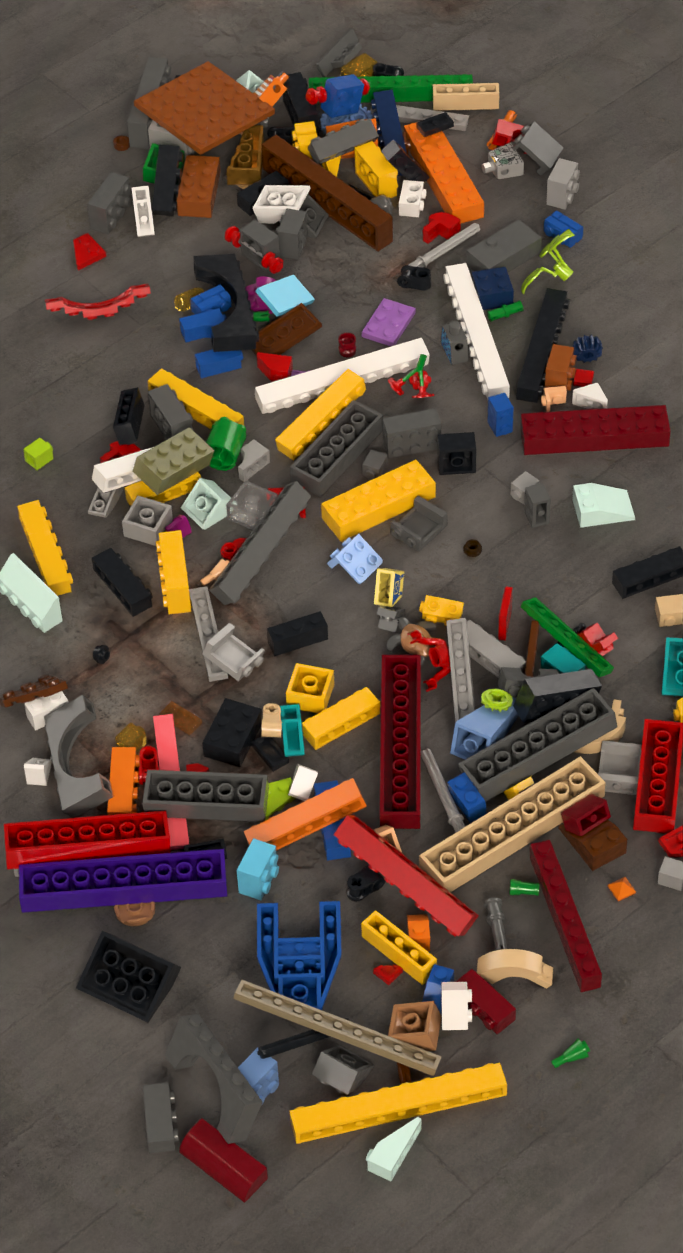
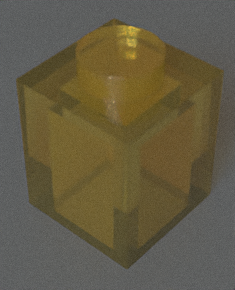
M130 722L115 737L116 747H136V753H138L147 744L145 730L141 726H136Z

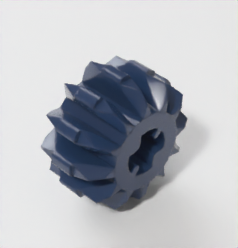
M592 334L589 336L584 335V337H578L577 340L573 341L574 355H577V361H582L583 363L589 361L591 363L592 360L597 361L598 357L602 356L603 346L598 336L593 337Z

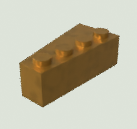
M254 125L243 132L240 139L241 142L237 145L236 153L232 156L231 164L227 167V185H252L261 180V144L264 143L263 125Z

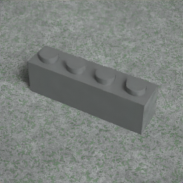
M360 119L355 122V125H345L338 132L331 131L323 138L316 137L312 139L308 150L314 162L322 164L354 151V148L370 141L375 142L379 135L371 119Z

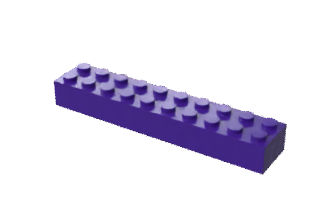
M224 849L19 865V900L22 913L228 897Z

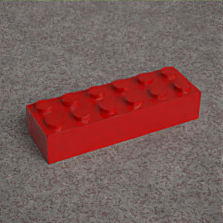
M645 719L633 830L669 833L674 830L683 744V723Z

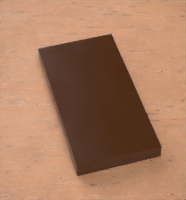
M300 303L259 330V342H256V349H252L256 356L257 352L281 355L320 329L322 324Z

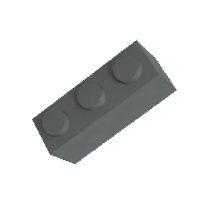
M169 1082L143 1085L149 1153L174 1151L175 1142L179 1141L178 1128L173 1129V1123L177 1122L176 1109L171 1107V1104L175 1103L174 1090H170Z

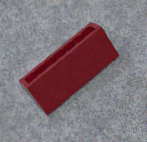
M203 1118L189 1130L181 1143L179 1152L244 1203L268 1179L267 1168L235 1143L228 1144L220 1132Z

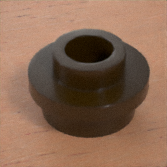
M471 539L466 542L463 551L469 557H476L481 554L482 546L479 541Z

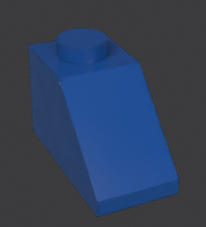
M434 964L427 980L422 1002L434 1001L442 1015L441 982H454V970Z

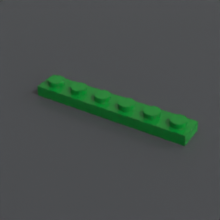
M536 597L522 602L521 608L535 621H538L540 626L547 630L569 652L580 659L589 669H592L596 676L602 677L612 673L614 667Z

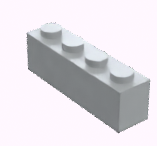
M471 620L467 621L470 657L497 678H499L501 667L520 668L521 672L525 674L526 661L522 656L515 654L507 645L499 642L495 636L484 631L480 625L475 624Z

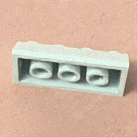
M14 553L11 554L0 571V593L2 595L5 594L12 605L17 606L25 617L28 616L31 619L32 624L36 628H40L45 633L62 622L59 597Z

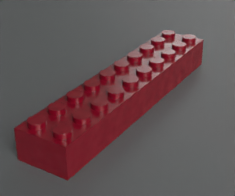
M382 655L380 827L388 825L394 829H420L421 655Z

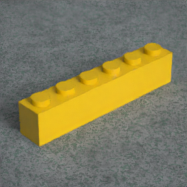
M162 368L147 381L148 391L168 384L171 390H175L177 399L183 402L185 411L190 413L194 420L209 429L221 417H227L231 421L244 425V416L241 413L232 410L226 404L220 403L212 396H208L198 388H194L186 381L177 378Z
M347 369L275 439L277 449L293 461L298 456H301L304 450L325 431L353 400L364 394L366 390L364 379Z
M39 500L18 505L19 519L44 583L57 596L72 592L70 585L73 584L72 575L66 571L68 570L66 560L61 559L63 556L60 546H56L58 542L55 532L51 533L50 531L52 530L50 519L46 520L45 518L47 517L45 507H41Z

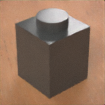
M370 450L362 464L363 477L372 480L383 475L388 468V454Z

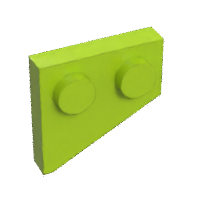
M291 777L268 783L269 793L265 821L275 811L279 812L287 803L295 799V797L288 795L292 783Z

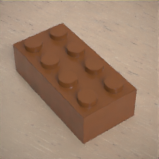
M186 155L177 197L178 216L212 218L221 173L220 157Z

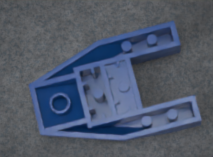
M340 901L319 902L320 937L279 938L278 903L257 904V959L269 990L322 1010L342 957Z

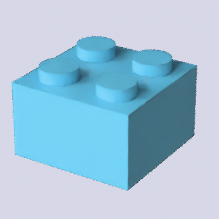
M253 838L237 868L238 891L240 894L262 900L264 894H268L271 888V881L277 877L279 872V866H277L278 855L276 854L275 845Z

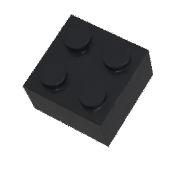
M474 432L438 434L439 475L476 473V441Z

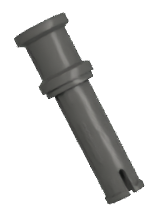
M489 898L484 902V907L488 912L487 923L491 925L495 951L508 949L503 926L505 915L501 909L502 899Z

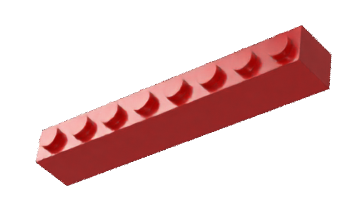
M347 815L334 833V836L338 838L339 844L353 850L355 857L360 860L364 859L369 863L368 867L376 873L380 872L385 876L384 880L387 883L396 885L403 896L412 898L419 909L428 911L431 914L430 917L435 922L444 924L447 927L446 930L455 937L464 936L478 918V914L355 815Z

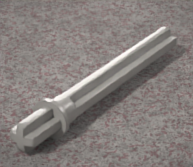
M473 223L428 253L418 256L409 265L427 267L429 263L480 231L479 224Z
M422 750L421 757L447 812L448 823L453 826L455 832H458L465 827L464 817L459 813L431 750Z

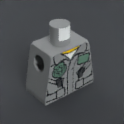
M508 143L488 153V162L483 163L481 166L484 174L493 172L497 179L524 175V162L517 151L512 149L513 145Z

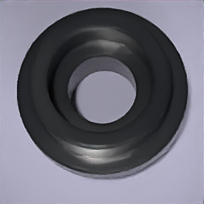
M106 645L96 646L93 651V659L99 664H104L110 657L109 648Z

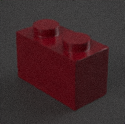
M589 794L561 812L565 830L580 837L611 817L607 800L593 794Z

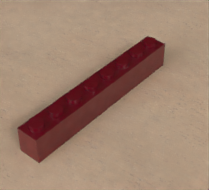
M546 840L530 844L532 866L580 992L601 988V970L551 841Z

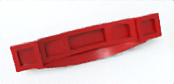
M149 284L130 286L119 296L103 302L78 303L63 297L46 299L45 304L46 309H50L52 312L59 311L64 307L65 314L73 316L78 315L82 311L83 318L92 320L100 315H104V317L114 316V313H118L117 306L129 307L134 303L133 296L143 298L147 294H151Z

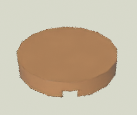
M155 902L115 905L114 911L121 923L128 926H140L152 919L156 906Z

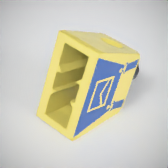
M388 568L377 569L375 605L393 607L400 600L403 591L404 571Z

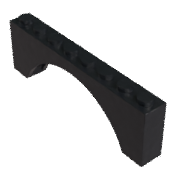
M235 253L194 256L196 280L213 286L221 284L225 291L230 294L236 306L234 312L226 320L211 327L213 352L256 349V342H259V333L256 331V321H253V310H251V303L248 300V291L245 290V280H243V273L240 270V261L236 260Z

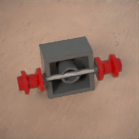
M253 220L240 229V232L236 226L229 227L225 231V240L232 242L236 248L241 247L242 255L264 271L269 269L273 274L282 270L283 259L280 258L279 236L264 224Z

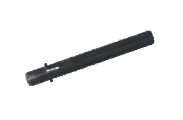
M312 1029L260 1046L257 1054L260 1055L261 1059H265L331 1036Z

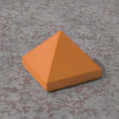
M626 877L608 884V888L617 901L636 893Z

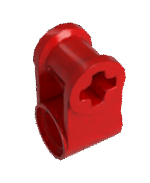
M152 746L143 747L139 753L140 785L146 782L147 770H159L157 750Z

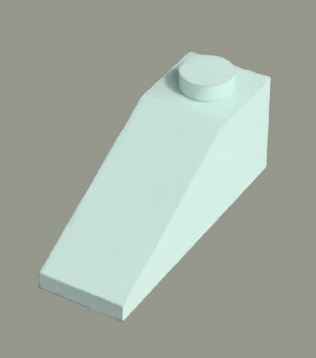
M417 1117L379 1141L374 1150L370 1149L366 1156L368 1171L392 1181L421 1131V1118Z

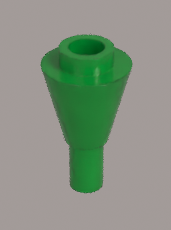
M577 1039L561 1056L553 1059L551 1063L554 1068H557L566 1062L588 1058L590 1049L584 1040L580 1041Z

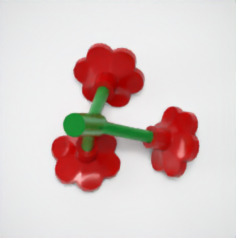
M420 354L416 368L404 378H400L398 381H395L392 377L388 379L391 388L398 395L404 394L401 387L409 379L413 389L419 390V393L412 396V398L434 396V394L426 392L428 384L431 383V377L423 370L427 358L426 355Z

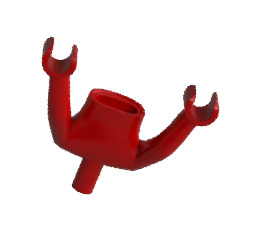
M418 630L409 632L407 635L412 637L410 644L417 642L423 645L435 646L429 649L430 661L434 667L443 668L432 678L423 681V683L428 685L426 692L436 689L437 682L451 672L449 648L444 639L422 637Z

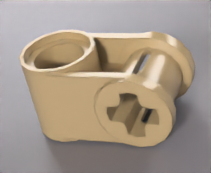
M268 703L263 707L261 737L281 738V708L277 704Z

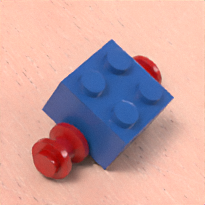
M354 74L326 79L325 88L323 86L317 87L316 90L309 88L306 93V100L311 105L316 104L317 101L321 103L320 107L330 118L358 113L362 95L368 94L370 85L366 79H358Z

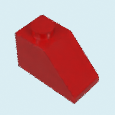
M257 352V367L271 382L291 377L293 370L292 356Z

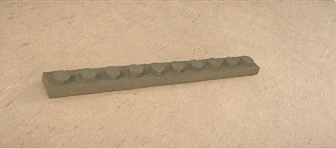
M241 980L233 999L432 1076L435 1075L442 1057L244 980Z

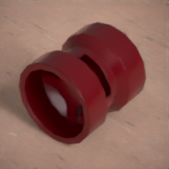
M352 333L341 334L338 338L339 354L346 358L354 356L356 354L355 335Z

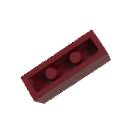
M473 969L456 981L467 982V989H472V1002H468V1009H472V1015L479 1017L488 1030H493L496 1034H499L516 1020V1008Z

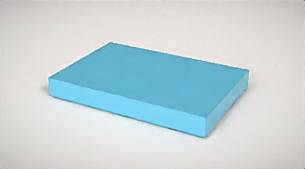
M295 275L258 287L255 291L276 317L287 313L300 303L307 306L315 300Z

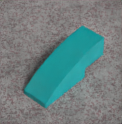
M300 704L280 706L285 757L305 755Z

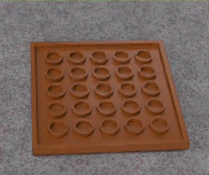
M209 61L134 100V106L200 155L275 114V109L272 106L262 102L254 93Z

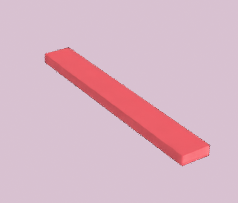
M173 714L153 716L159 768L166 771H180ZM167 818L170 850L184 849L185 845H189L186 818Z

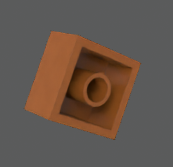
M553 344L546 367L545 388L566 386V390L571 391V378H574L576 368L573 366H575L577 355H574V347Z

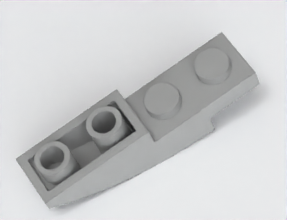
M98 487L88 514L106 518L118 502L124 487L105 493Z

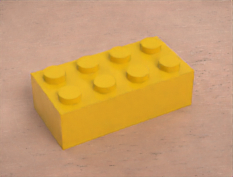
M181 530L159 533V541H156L157 552H161L157 553L158 564L163 566L159 567L162 581V595H166L163 596L164 607H168V614L191 612Z

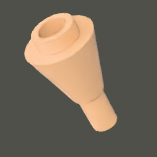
M221 559L210 571V574L200 580L201 584L206 586L213 580H217L229 561Z

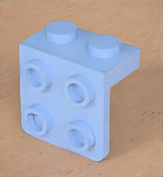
M358 534L352 539L348 537L341 544L343 548L341 550L337 548L330 555L331 559L327 562L331 569L340 564L358 584H361L383 563V560Z

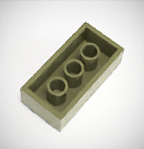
M189 427L137 456L132 472L153 492L159 495L209 466L214 450Z

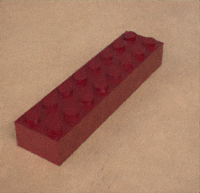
M666 405L521 414L520 425L524 455L669 447L671 432Z

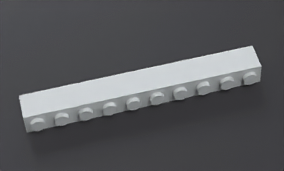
M467 264L446 266V274H443L444 283L448 284V294L452 296V306L456 308L457 320L461 321V327L467 337L469 355L473 357L474 369L478 370V381L482 382V393L487 396V399L501 393H506L509 398L510 385Z
M418 338L255 387V399L262 414L273 413L278 409L289 408L295 404L306 403L311 399L318 398L347 369L362 377L365 383H372L377 379L389 378L394 374L405 373L416 368L420 354L427 356L425 365H427L430 354L423 339Z

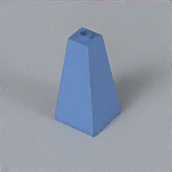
M512 697V706L507 711H492L491 708H485V705L456 721L450 754L465 760L505 738L518 718V714L513 707L516 699Z

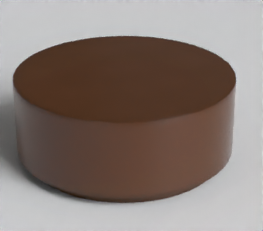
M123 135L117 136L113 140L114 148L118 151L127 150L130 147L129 138Z

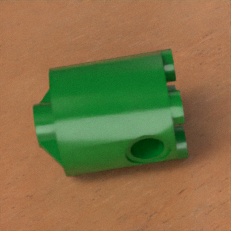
M221 417L213 423L210 434L205 441L214 450L210 467L227 471L235 466L247 436L244 425L231 421L227 417Z

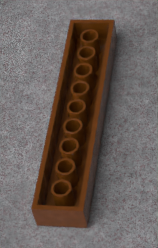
M274 135L261 144L264 171L269 174L274 171L279 172L289 180V185L310 186L311 189L308 194L324 209L330 218L379 252L393 242V217L382 210L377 204L368 200L354 188L344 183L343 180L334 176L330 171L321 167L320 164L314 162L278 135Z

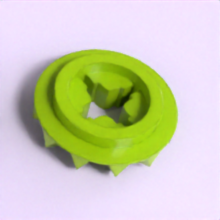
M488 689L482 693L481 703L485 704V708L501 712V710L507 711L512 706V696L504 690Z

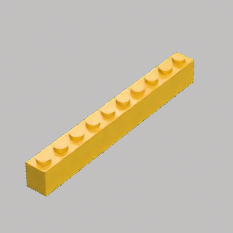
M488 1063L483 1067L467 1068L456 1073H445L439 1077H428L413 1083L405 1082L391 1088L383 1087L378 1091L362 1092L352 1097H340L334 1101L318 1102L308 1107L300 1106L290 1110V1122L296 1144L507 1096V1082L501 1064Z

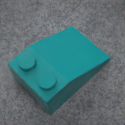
M666 637L662 695L683 697V638Z

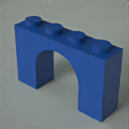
M220 308L179 318L180 331L185 343L202 338H211V327L220 324L227 318L225 314L222 315ZM212 349L195 354V364L201 378L242 368L241 360H243V354L241 350L213 352Z

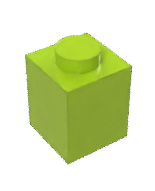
M38 438L23 449L25 461L36 470H39L54 459L52 445L41 438Z

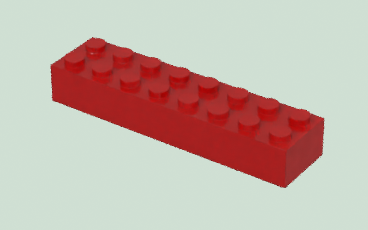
M166 811L4 824L7 869H19V865L170 853V834Z

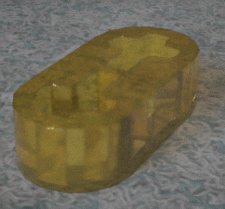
M196 287L177 295L174 298L175 308L178 311L191 309L190 299L205 291L202 288Z

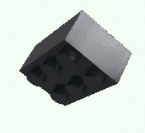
M225 698L202 742L204 757L241 767L251 747V741L255 739L262 725V709Z

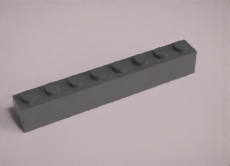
M297 481L289 483L284 487L209 589L224 606L230 603L235 604L241 598V592L249 587L252 577L260 572V566L270 558V552L278 547L281 537L289 532V526L299 518L298 514L300 511L307 507V501L311 495Z

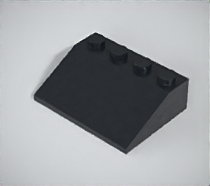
M102 931L76 989L149 1023L173 987L181 966L108 932Z

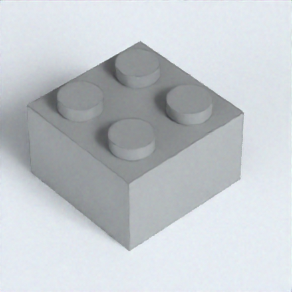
M558 159L547 180L546 205L566 210L568 204L572 203L574 193H577L579 189L577 180L580 170H578L577 162Z
M137 496L122 521L124 537L156 546V541H159V533L166 532L165 528L173 521L172 506Z

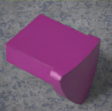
M184 515L175 517L173 522L165 528L166 532L181 530L182 539L192 533L189 521Z

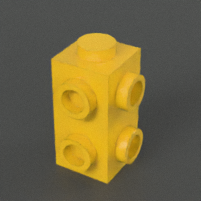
M426 595L425 601H421L419 612H422V619H425V621L440 622L447 626L446 621L462 617L464 602Z

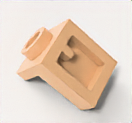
M566 386L544 388V395L541 396V405L545 406L546 412H550V405L566 403Z

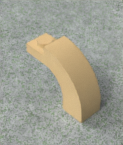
M614 699L612 705L618 727L576 750V753L601 752L602 741L619 742L626 726L624 709L621 708L622 700Z
M502 949L479 957L477 973L491 984L507 977H522L547 989L552 986L553 967L543 963V956L534 952L519 949Z

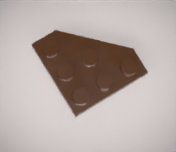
M47 674L39 677L38 681L33 684L28 682L21 685V689L15 692L10 690L3 693V697L0 698V705L6 708L13 706L14 701L16 703L21 702L22 704L35 700L37 695L38 697H48L67 689L68 686L66 681Z

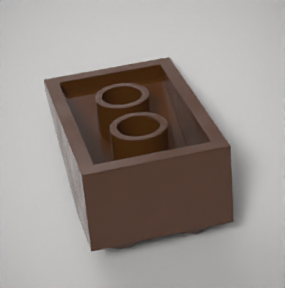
M608 819L581 837L566 831L564 823L558 826V829L592 871L626 854L628 839Z

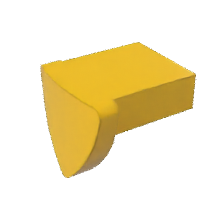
M530 776L505 790L504 794L510 800L520 794L519 792L533 785L534 781Z

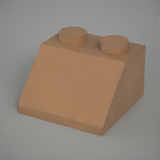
M435 1002L395 1004L393 1006L388 1036L426 1051H436L442 1016Z

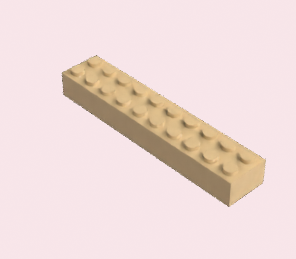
M580 756L420 854L419 867L449 892H452L563 823L561 812L589 794L600 798L605 797L606 782Z

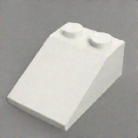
M265 185L253 206L258 222L274 224L280 221L287 208L299 210L311 189L310 186Z

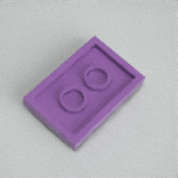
M384 298L363 329L362 337L391 347L395 346L415 315L416 308Z

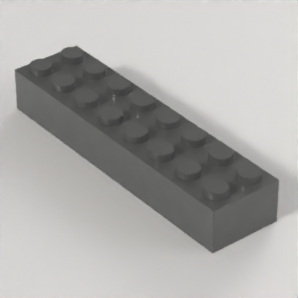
M592 688L458 763L460 773L465 772L486 802L617 728L615 712L600 694Z

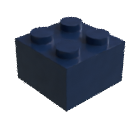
M506 267L472 272V281L483 310L500 308L503 304L509 305L513 303L514 290Z

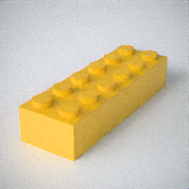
M415 459L321 503L322 519L340 542L348 537L357 535L414 508V499L418 496L427 501L435 498L436 482Z

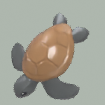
M399 617L398 627L402 630V633L390 637L387 642V650L393 652L401 644L406 652L412 655H421L422 666L425 663V657L429 656V649L433 646L417 642L410 644L412 637L407 635V633L418 630L422 637L432 638L428 630H435L436 624L429 621H420L415 625L410 624L405 617Z

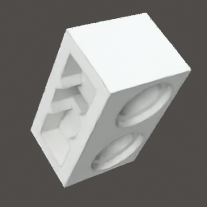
M403 181L399 199V216L419 217L420 211L424 210L423 199H426L427 189H424V182Z

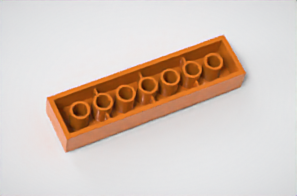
M416 122L404 125L406 139H410L411 144L409 151L430 178L427 182L444 212L459 218L461 223L483 218L484 201L443 131L424 137L416 128Z

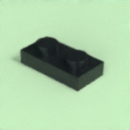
M447 112L416 122V128L424 137L454 127V121Z

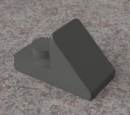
M395 606L378 607L377 615H381L378 628L396 632L398 629V619L403 617L405 609Z

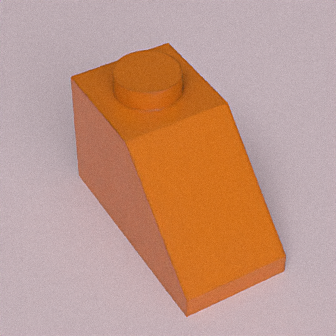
M407 915L408 936L426 951H430L428 915Z

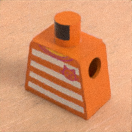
M283 71L276 78L270 75L254 94L262 102H266L273 107L287 88L283 84L289 76Z

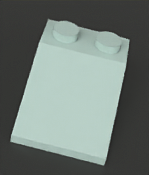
M595 483L573 485L572 500L580 528L635 520L627 490Z

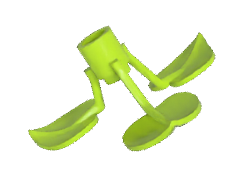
M570 229L564 231L560 236L557 235L551 243L544 247L539 255L542 258L547 252L550 253L557 262L553 266L554 272L544 267L534 270L522 283L521 292L523 294L527 286L542 271L548 272L554 277L558 275L563 281L572 275L573 270L567 266L556 249L557 245L575 236Z

